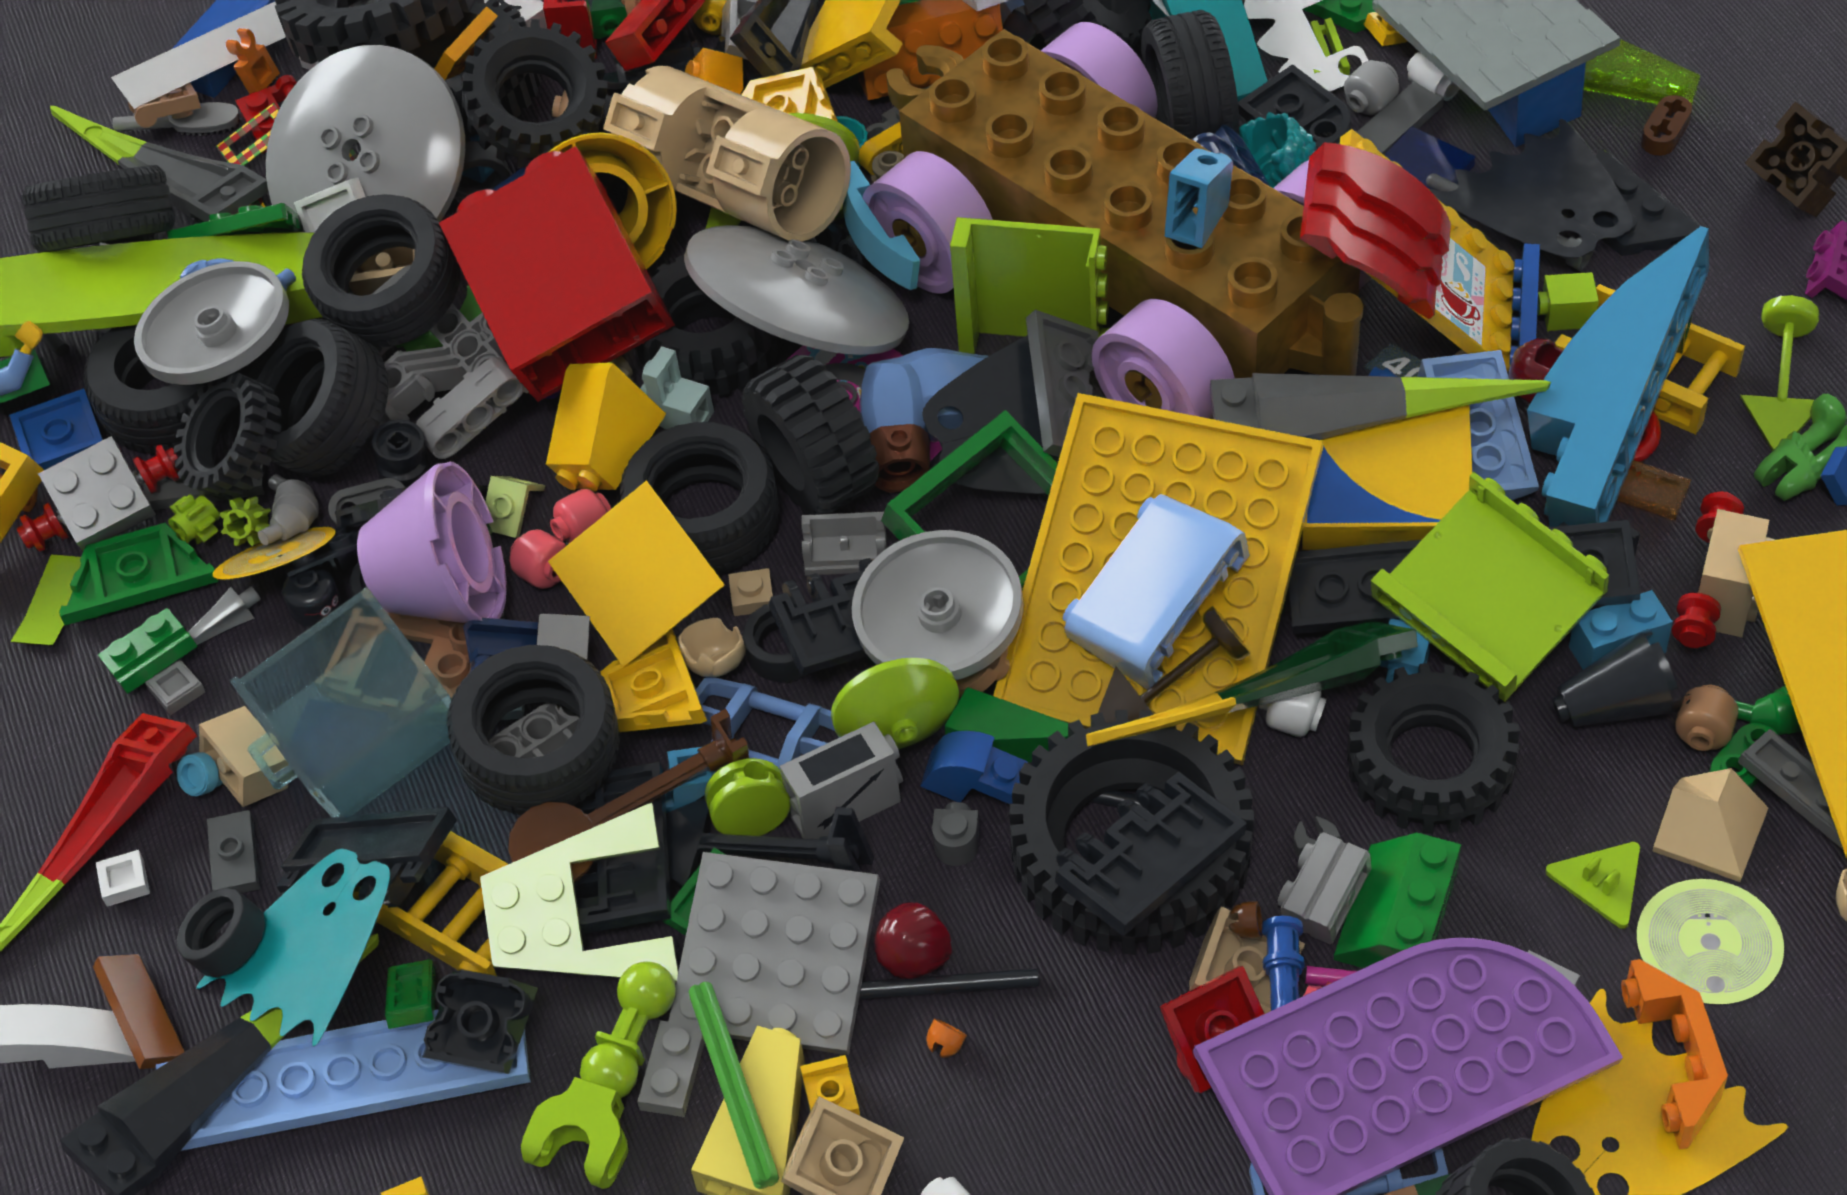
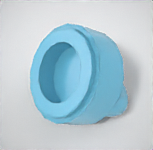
M197 752L182 757L178 762L176 773L179 786L190 796L197 797L208 794L223 784L219 779L215 761L206 753Z

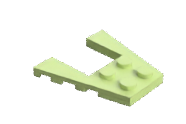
M652 803L480 877L493 967L620 978L623 972L631 965L638 962L651 961L665 967L672 975L674 982H677L679 971L672 936L584 951L571 864L659 850Z

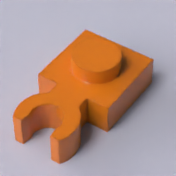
M239 28L237 33L240 36L241 43L236 40H227L225 43L227 50L231 54L237 55L239 61L233 67L248 93L251 94L267 88L280 72L266 47L256 44L253 32L250 29Z

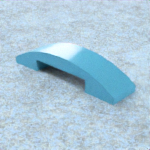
M851 161L850 182L843 202L844 219L850 236L865 258L886 277L909 290L917 288L920 267L919 257L904 235L893 238L888 237L866 202L862 199L865 190L870 184L855 161Z

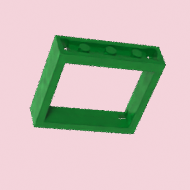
M1005 410L887 503L881 521L899 540L923 533V529L911 517L1000 446L1048 496L1058 463L1048 453H1044L1043 448ZM1028 569L1019 576L1022 591Z

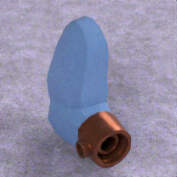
M926 348L901 357L872 362L866 367L861 386L859 410L860 418L864 426H867L871 436L870 441L875 446L877 453L875 457L879 463V477L875 484L877 488L889 493L903 492L930 470V441L938 439L927 430L922 416L923 408L940 389L988 356L942 348ZM948 406L938 412V421L945 428L956 429L962 424L963 415L957 408Z

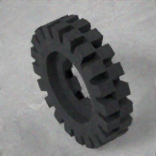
M275 0V9L291 52L295 57L300 56L301 61L313 64L317 61L321 62L342 50L364 45L398 47L408 52L420 47L419 37L432 41L445 33L443 26H455L464 18L462 12L470 11L474 1L379 0L366 5L350 7L357 2L362 4L370 0Z

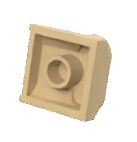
M1221 906L1215 914L1203 940L1190 977L1189 991L1238 966H1243L1264 1014L1271 1011L1270 978L1263 969V959L1267 955V938L1264 935L1262 938L1244 939L1235 936L1229 929V924L1238 922V920L1228 918L1231 910ZM1299 941L1300 953L1304 949L1305 943Z
M819 1096L803 1125L785 1167L781 1182L803 1195H881L904 1137Z

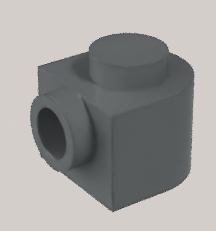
M960 802L949 803L945 806V809H934L932 833L935 854L940 861L947 865L960 866L970 862L976 856L980 836L978 810H971L968 805Z

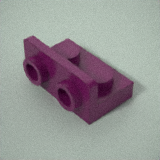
M1842 220L1830 231H1823L1814 243L1815 257L1806 273V278L1809 280L1805 294L1811 298L1815 297L1826 287L1847 300V223Z

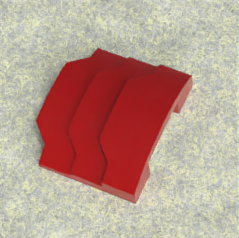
M1324 142L1309 156L1300 239L1331 259L1338 256L1343 263L1354 266L1381 280L1398 293L1397 300L1427 319H1431L1435 315L1436 287L1441 284L1442 256L1449 251L1451 222L1442 204L1421 181L1395 163L1359 148Z

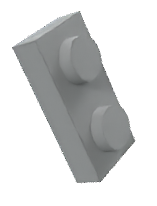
M660 1020L637 1101L641 1111L685 1117L705 1044L700 1028L668 1024V1021Z

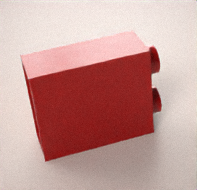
M577 146L564 153L551 151L536 157L526 167L525 175L496 191L485 189L470 194L461 201L457 208V213L439 222L511 372L537 402L562 389L565 371L570 364L609 363L675 326L606 190Z

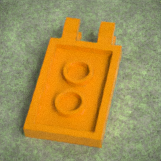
M487 6L447 48L434 67L444 80L455 77L465 70L467 56L474 55L475 43L479 39L484 40L498 17Z

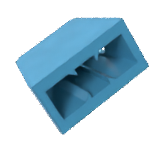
M1200 148L1194 149L1170 172L1165 237L1199 248L1205 245L1229 204L1233 161L1227 155L1222 153L1216 154ZM1194 207L1198 208L1197 214L1193 212Z

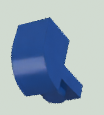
M955 731L944 735L932 749L921 787L956 802H961L971 788L1003 802L1012 804L1015 782L1020 783L1019 772L1024 763H1028V761L993 747L994 737L976 731Z

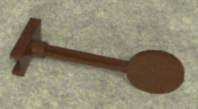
M724 709L710 717L713 741L699 748L696 755L597 810L584 814L580 809L562 802H546L531 807L517 819L510 832L508 851L512 863L642 807L707 770L712 772L729 763L748 759V743L744 737L737 741L735 738L732 739L730 715ZM594 860L571 864L574 883L590 870Z

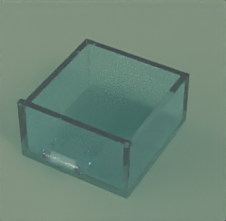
M368 587L239 679L235 676L230 680L233 687L266 731L263 736L248 747L247 751L273 788L281 789L296 777H299L309 793L332 818L352 816L450 743L447 715L452 698ZM274 745H276L289 763L288 766L274 773L263 757Z

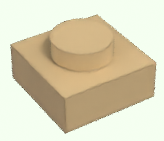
M769 568L728 574L734 616L752 614L763 605L768 604L770 597H773Z

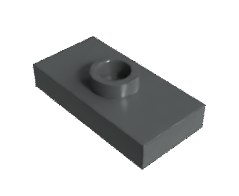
M250 810L207 819L212 890L231 888L238 890L240 893L259 890L254 821Z

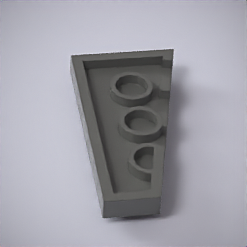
M1034 310L1026 317L1043 452L1060 457L1077 393L1092 395L1093 386L1089 384V375L1095 369L1092 365V347L1098 339V331Z

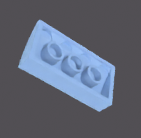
M1501 350L1422 359L1417 376L1427 378L1509 379ZM1509 397L1469 405L1472 473L1475 472L1484 480L1491 478L1504 489L1505 496L1511 500L1538 491L1539 485L1515 398Z

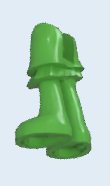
M1822 394L1813 401L1810 410L1812 419L1810 428L1802 435L1793 431L1787 436V439H1781L1778 446L1763 459L1754 472V478L1764 487L1770 485L1783 473L1787 472L1788 474L1780 481L1775 491V495L1783 501L1795 497L1804 491L1813 490L1816 483L1821 479L1820 475L1835 447L1847 446L1846 412L1841 402L1830 394ZM1837 437L1828 447L1814 456L1812 451L1825 442Z

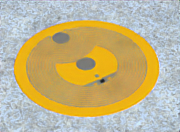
M316 527L298 533L287 540L279 539L267 546L260 543L220 564L214 570L213 577L216 579H235L282 566L320 548L334 537L336 531L331 527Z

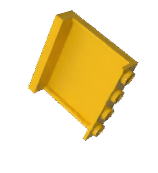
M825 0L809 30L799 70L813 67L820 74L824 87L827 88L897 55L903 43L886 28L901 0Z

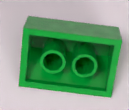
M1417 832L1371 844L1368 853H1370L1372 869L1346 917L1333 960L1366 968L1410 947L1437 940L1457 876L1461 844Z

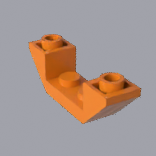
M1641 959L1631 960L1627 979L1622 980L1621 983L1622 996L1626 1007H1633L1638 1024L1671 1019L1675 1040L1677 1043L1683 1042L1687 1053L1685 1068L1689 1082L1671 1084L1667 1102L1661 1106L1662 1120L1666 1131L1674 1133L1679 1149L1689 1148L1720 1101L1728 1074L1700 992Z

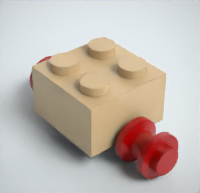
M1728 492L1710 493L1702 499L1700 506L1702 516L1697 520L1695 531L1703 541L1710 543L1698 593H1688L1679 598L1677 603L1679 617L1673 621L1671 629L1673 636L1684 646L1690 648H1699L1711 644L1715 640L1716 632L1742 637L1746 621L1755 623L1758 606L1737 549L1740 545L1774 540V538L1766 537L1770 520L1744 515V505L1741 500Z

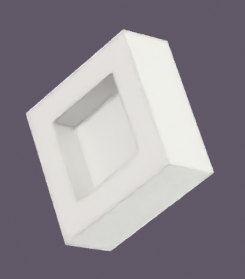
M139 850L96 862L101 895L107 907L150 894L144 859Z

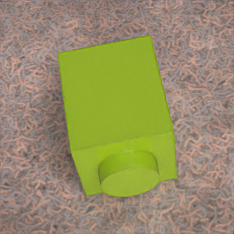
M1593 272L1545 275L1543 292H1538L1537 314L1538 316L1544 315L1547 331L1581 329L1598 309L1599 300Z

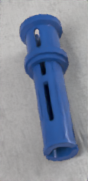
M1274 916L1263 921L1261 925L1262 934L1267 938V955L1263 959V969L1270 978L1271 1011L1300 998L1299 975H1301L1305 968V960L1300 955L1299 936L1303 933V923L1298 918L1292 916Z

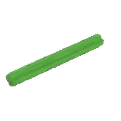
M710 982L693 985L688 992L754 1187L764 1189L768 1186H773L779 1180L778 1172L713 985Z

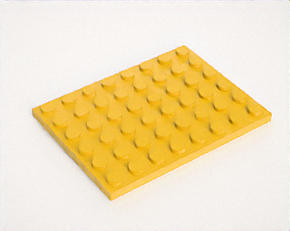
M1077 393L1022 591L1024 601L1022 621L1016 636L1008 646L1006 658L1010 662V667L1005 677L997 681L993 696L1069 724L1079 719L1084 729L1091 727V715L1098 713L1115 668L1067 638L1065 633L1066 622L1062 619L1063 614L1074 599L1080 600L1139 520L1137 519V514L1145 500L1149 497L1155 499L1160 494L1228 522L1243 531L1246 535L1249 557L1238 572L1227 567L1228 577L1224 582L1218 580L1172 644L1174 652L1169 658L1164 656L1162 663L1157 668L1163 672L1162 678L1213 638L1203 623V614L1212 606L1218 610L1249 649L1250 654L1242 660H1234L1219 646L1147 704L1154 714L1219 691L1268 668L1323 451V441ZM1125 676L1139 695L1147 691V689ZM1258 706L1189 723L1199 727V742L1210 734L1218 740L1217 755L1227 749L1234 757V764L1243 765ZM1187 723L1176 725V729L1182 731Z

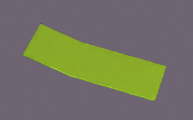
M51 554L26 616L11 642L43 645L54 644L64 626L59 610L62 605L67 606L72 594L70 583L74 573L81 566V557Z

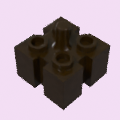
M1795 101L1775 125L1781 133L1773 142L1764 139L1745 164L1765 181L1778 187L1776 190L1795 206L1817 217L1836 195V192L1830 188L1839 176L1847 180V139L1835 132L1833 127L1814 112Z

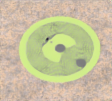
M1693 879L1670 885L1653 896L1644 907L1638 921L1637 943L1643 961L1700 992L1703 1003L1730 1004L1749 999L1767 988L1775 979L1782 966L1784 940L1776 918L1757 897L1730 883L1711 879Z

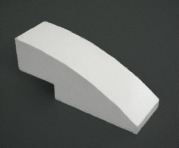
M0 1005V1063L44 1060L48 1068L135 1062L113 1011L63 1005Z

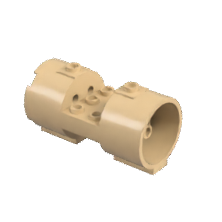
M670 66L649 68L645 70L647 75L642 77L635 85L629 83L622 94H613L603 129L611 132V134L629 138L647 148L660 161L668 173L674 191L788 241L792 239L806 241L817 236L829 226L842 207L850 182V157L843 140L830 130Z

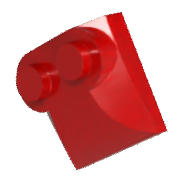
M1238 966L1159 1006L1177 1051L1178 1068L1182 1075L1190 1080L1194 1092L1198 1093L1210 1089L1211 1086L1193 1054L1194 1047L1264 1015V1011L1243 966Z

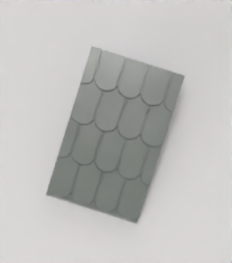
M1577 0L1372 1V9L1484 111L1489 110L1515 148L1525 143L1524 134L1526 133L1541 136L1559 127L1560 119L1570 122L1580 117L1586 62L1620 46V37L1590 9L1586 10Z

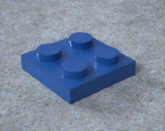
M84 388L9 415L21 452L31 457L44 470L103 440Z

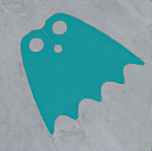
M338 849L332 852L304 874L264 912L265 928L263 936L248 960L230 974L220 977L205 975L198 983L196 989H200L218 978L225 979L226 986L221 1000V1007L228 1005L243 994H252L254 1003L250 1014V1021L256 1020L272 1008L279 1007L283 1013L280 1036L286 1035L304 1020H310L314 1025L312 1045L313 1047L316 1046L329 1025L366 948L388 889L390 880L389 867L377 861L361 864L357 860V854L347 849ZM342 863L344 865V873L341 879L333 886L324 887L322 885V877L325 871L333 864ZM373 876L376 879L373 892L363 900H355L353 891L356 885L363 878ZM334 902L336 904L334 911L330 915L325 916L323 914L324 908L329 903Z

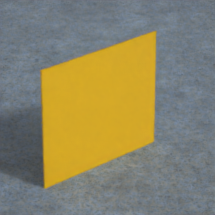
M647 480L548 561L586 616H590L591 623L623 667H626L725 586Z

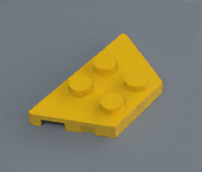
M813 67L750 80L741 94L785 113L814 114L838 122L821 76Z
M673 628L626 667H623L619 660H615L600 671L601 676L604 677L606 684L610 688L619 732L701 724L707 721Z

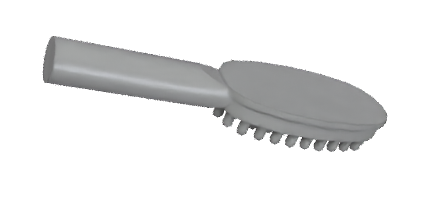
M205 102L200 103L201 108L193 110V115L180 119H173L171 115L160 117L149 128H144L137 124L134 116L114 117L113 128L115 131H131L173 127L182 135L184 132L187 135L192 133L193 136L196 133L199 136L202 135L201 133L207 135V132L213 135L214 131H216V134H219L220 130L225 133V129L232 131L231 127L236 128V124H239V114L237 107L233 104Z

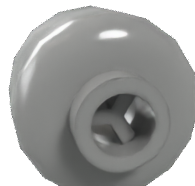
M1375 60L1366 61L1359 66L1344 83V93L1349 107L1355 112L1369 116L1376 115L1383 110L1399 93V78L1395 69L1386 62Z

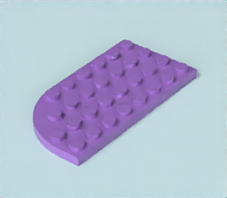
M1477 938L1439 939L1410 947L1198 1044L1193 1050L1195 1058L1269 1195H1345L1617 1065L1623 1058L1593 1007L1576 986L1564 975L1528 952L1503 943Z

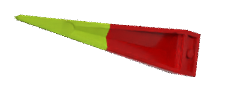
M142 713L116 739L59 841L16 904L1 922L0 952L173 773L169 765L185 754L187 746L197 736L187 723Z

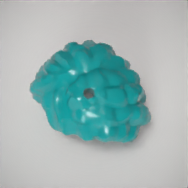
M1268 112L1266 119L1257 117L1255 121L1250 120L1247 124L1239 127V136L1246 143L1272 188L1298 166L1308 161L1309 156L1317 150L1312 135L1299 126V123L1293 117H1288L1286 113L1275 115L1272 112Z

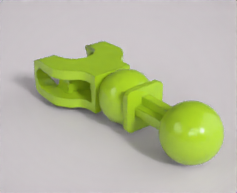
M643 961L631 965L623 972L617 985V997L623 1010L612 1034L597 1031L595 1040L598 1045L592 1047L583 1057L580 1069L581 1079L574 1077L568 1090L561 1095L550 1097L536 1107L521 1143V1153L525 1163L537 1167L547 1166L563 1145L572 1141L586 1142L589 1148L584 1169L590 1184L601 1189H607L613 1184L628 1154L627 1139L619 1122L625 1108L620 1098L627 1096L636 1085L638 1066H642L645 1061L637 1043L647 1021L664 1015L670 1009L675 999V982L665 967L655 962Z

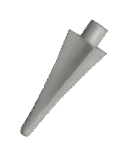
M252 586L240 595H237L233 588L230 587L187 633L191 635L196 645H199L228 629L252 620L254 617L248 608L261 600V598Z

